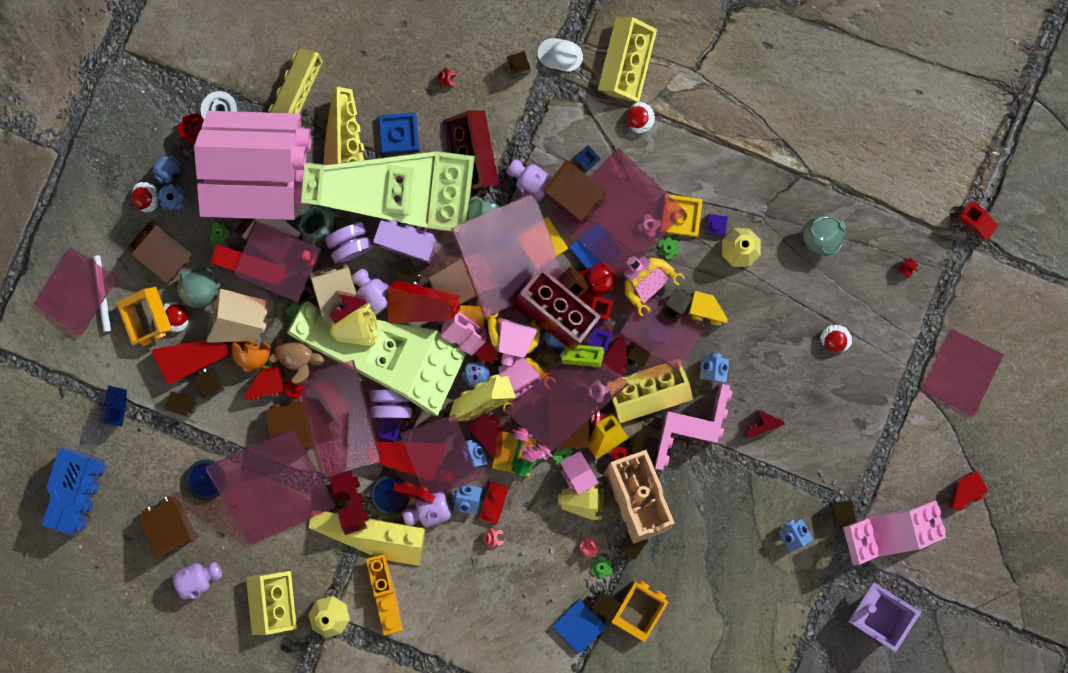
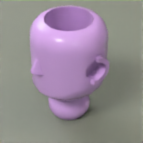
M514 160L507 169L509 176L518 179L516 186L521 191L523 197L537 202L545 197L543 189L552 177L543 171L541 167L539 168L531 164L525 168L521 161Z
M361 269L351 276L353 283L360 288L356 294L364 296L367 303L371 305L369 309L371 308L375 316L388 308L389 286L386 282L383 283L380 279L376 278L370 280L365 269Z
M443 492L431 493L435 496L433 504L417 500L415 503L416 508L404 509L402 514L405 524L413 526L416 522L420 521L424 527H430L433 525L439 526L440 523L449 520L451 509L446 495Z
M217 562L210 563L206 568L199 563H194L176 571L172 578L173 584L182 599H195L209 589L210 580H218L222 577V571Z

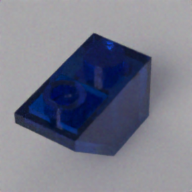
M107 386L100 424L122 427L126 411L127 389Z

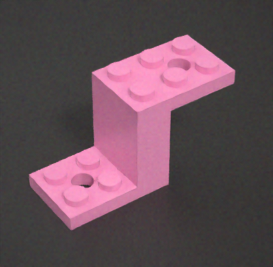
M720 384L718 386L711 421L673 412H665L653 465L655 469L663 470L664 467L668 466L670 456L667 455V450L672 448L674 440L671 433L717 443L719 439H722L724 428H721L722 421H726L728 409H725L726 402H730L732 390H729V385Z
M930 501L908 510L871 516L843 527L853 566L860 565L878 556L920 550L946 538V530L942 524L941 510L937 505V501Z

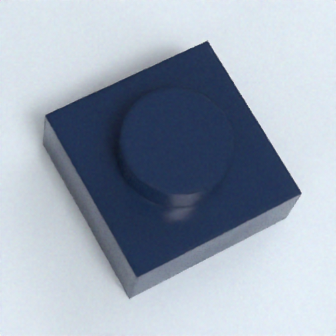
M589 145L574 157L575 161L586 172L601 160Z

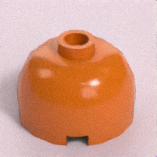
M255 341L232 342L231 356L233 361L242 367L243 371L253 372L254 369L263 367L268 361L271 350L269 344L262 341L261 345L254 343Z

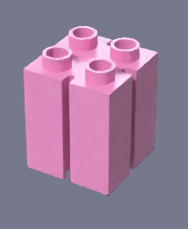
M207 111L202 124V130H200L194 145L197 179H204L203 183L197 184L200 217L295 219L298 205H307V203H301L304 165L307 160L306 152L311 150V129L301 128V114Z

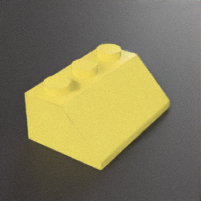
M491 376L488 378V382L475 385V389L472 391L462 392L460 394L461 397L453 402L449 421H474L484 413H489L516 398L508 376Z
M291 571L246 577L252 635H268L297 629Z

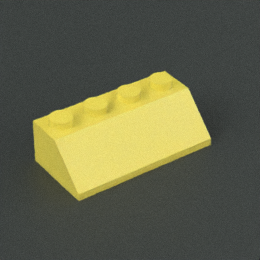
M616 17L598 91L609 96L639 102L657 29L633 17Z
M302 48L299 49V52L294 53L292 58L293 65L290 70L286 71L284 75L285 83L283 87H279L276 93L278 98L275 104L270 106L268 113H300L323 63L319 53Z
M679 359L606 382L620 423L693 400L689 381Z

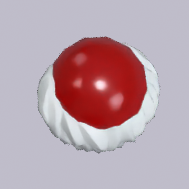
M638 102L633 104L627 113V123L632 131L636 133L648 132L655 123L653 110L646 103Z
M140 182L133 187L131 201L137 209L143 212H152L159 206L160 200L157 197L160 193L156 186L148 182Z
M166 303L163 307L172 328L171 332L183 331L188 325L187 310L179 303Z
M838 324L830 325L821 333V343L830 352L839 353L846 351L852 344L851 334L844 326Z

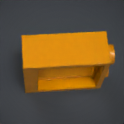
M156 287L142 289L116 302L132 345L140 344L141 347L152 343V339L166 337L165 333L172 330ZM145 300L157 329L147 335L144 333L135 309V305Z
M640 580L639 582L634 581L611 622L645 642L667 606L668 601L665 599V594L658 590L654 593L648 589L650 587L648 584ZM636 588L660 602L644 631L620 617Z

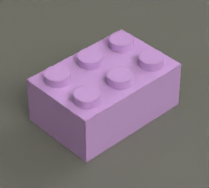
M386 219V222L380 221L373 241L378 247L427 264H431L438 244L433 234L424 231L422 234H419L413 227L405 225L402 228L399 227L397 222Z

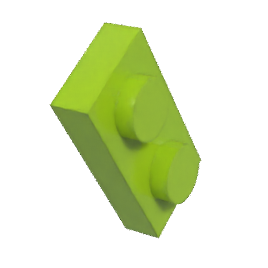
M578 345L571 351L565 346L562 362L569 365L600 368L604 356V348Z

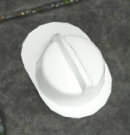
M550 38L544 40L538 48L539 61L549 68L573 71L580 66L583 60L581 48L571 41Z

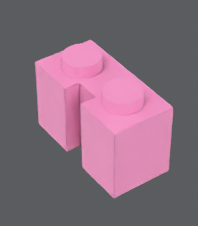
M460 312L442 325L441 337L452 344L456 342L460 350L467 352L471 356L486 342L487 330Z
M580 451L560 462L563 467L561 470L562 475L570 489L575 488L578 495L598 484L595 475Z

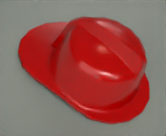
M608 263L596 264L580 273L584 276L589 287L583 293L600 297L614 289L618 282L617 271Z

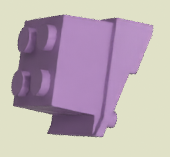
M873 582L848 622L896 652L921 612Z

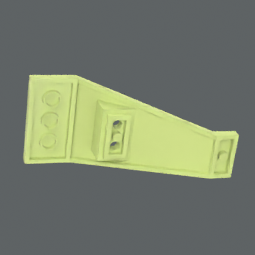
M434 151L331 165L305 163L301 203L322 205L426 228L466 233L475 156ZM398 176H401L403 178L402 183H399L397 181ZM396 195H399L401 197L400 202H397L395 200Z
M309 301L300 306L287 331L289 335L404 396L431 415L437 416L467 353L460 350L457 343L447 342L437 330L389 323L377 320L378 330H374V335L379 337L376 344L367 346L340 342L331 336L330 326H332V323H324L318 307Z

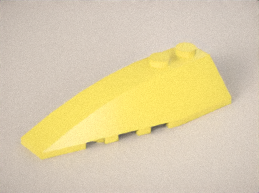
M334 88L326 129L324 165L364 160L362 153L364 145L360 143L358 132L361 131L355 119L357 111L352 89Z
M312 509L309 523L310 529L374 557L385 554L387 561L420 565L426 527L408 526L406 524L369 518V521H366L368 529L345 535L341 528L338 513Z

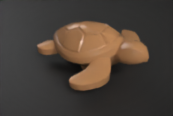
M277 339L276 353L269 357L271 363L280 361L286 368L298 369L297 374L292 379L294 384H300L308 378L309 369L307 364L320 365L324 363L322 355L314 353L316 352L315 349L298 340L284 342L282 339Z

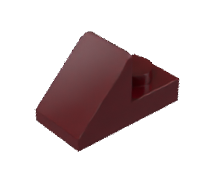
M337 291L345 304H338L331 309L329 316L334 324L366 304L367 301L364 296Z
M757 410L762 425H759L758 422L747 426L749 430L744 432L747 438H752L783 426L785 423L783 420Z

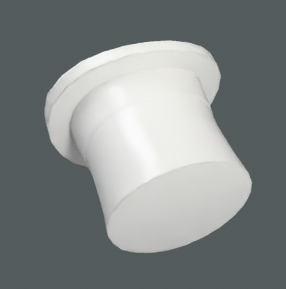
M222 91L212 92L205 97L201 104V115L205 119L207 111L237 112V105L230 94Z

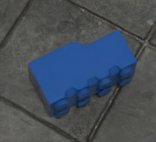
M71 448L59 449L46 486L51 499L42 526L69 535L79 534L81 531H84L87 525V520H85L86 512H91L94 503L91 501L92 495L97 494L100 483H97L99 475L103 476L106 470L104 459Z

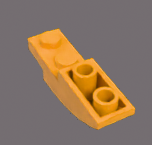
M384 554L368 558L366 562L383 634L386 636L402 632L403 626L386 556Z

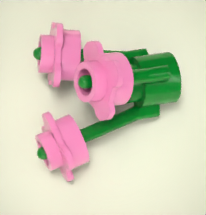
M518 427V430L512 429L515 432L513 438L519 440L514 458L511 461L513 465L511 470L517 475L525 477L540 459L544 458L547 460L549 457L552 458L553 456L550 454L552 450L549 445L544 443L542 445L537 443L538 447L522 445L523 441L528 442L529 437H533V435L529 434V430L526 427ZM522 448V450H524V451L522 452V456H523L524 458L520 457L519 460H518V456H519V453H520V449Z

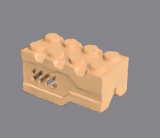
M647 450L609 464L604 474L609 486L613 490L614 499L620 507L622 518L627 524L633 544L669 531L675 523L663 497L662 486Z

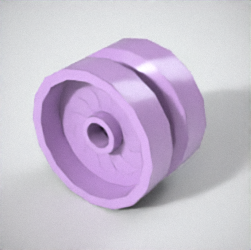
M363 222L341 228L324 238L329 249H336L331 254L335 264L354 259L374 248L370 238H361L367 232Z
M388 388L370 390V401L382 402V406H371L369 408V418H412V408L400 406V402H410V400Z

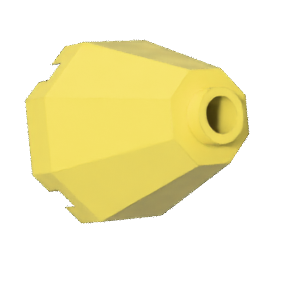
M734 228L722 239V257L732 267H749L761 256V240L751 229Z
M369 303L364 304L334 324L332 322V326H330L331 336L340 342L367 346L376 344L379 337L374 335V330H378V323L371 308L369 309L371 305Z
M598 481V484L579 495L575 488L572 490L570 488L563 489L562 493L558 495V505H561L563 510L591 520H602L603 516L599 515V513L604 512V488H600V485H603V481Z
M334 596L316 600L308 614L312 630L325 638L342 634L350 621L347 604Z

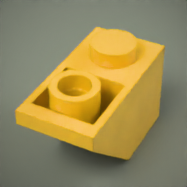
M697 291L693 292L688 315H692L691 319L703 321V318L711 320L710 324L717 326L727 323L728 319L713 295Z
M613 414L596 424L589 439V449L596 460L628 439V436Z

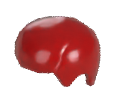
M196 113L182 117L180 125H177L179 135L186 141L196 142L199 132L202 130L203 117Z

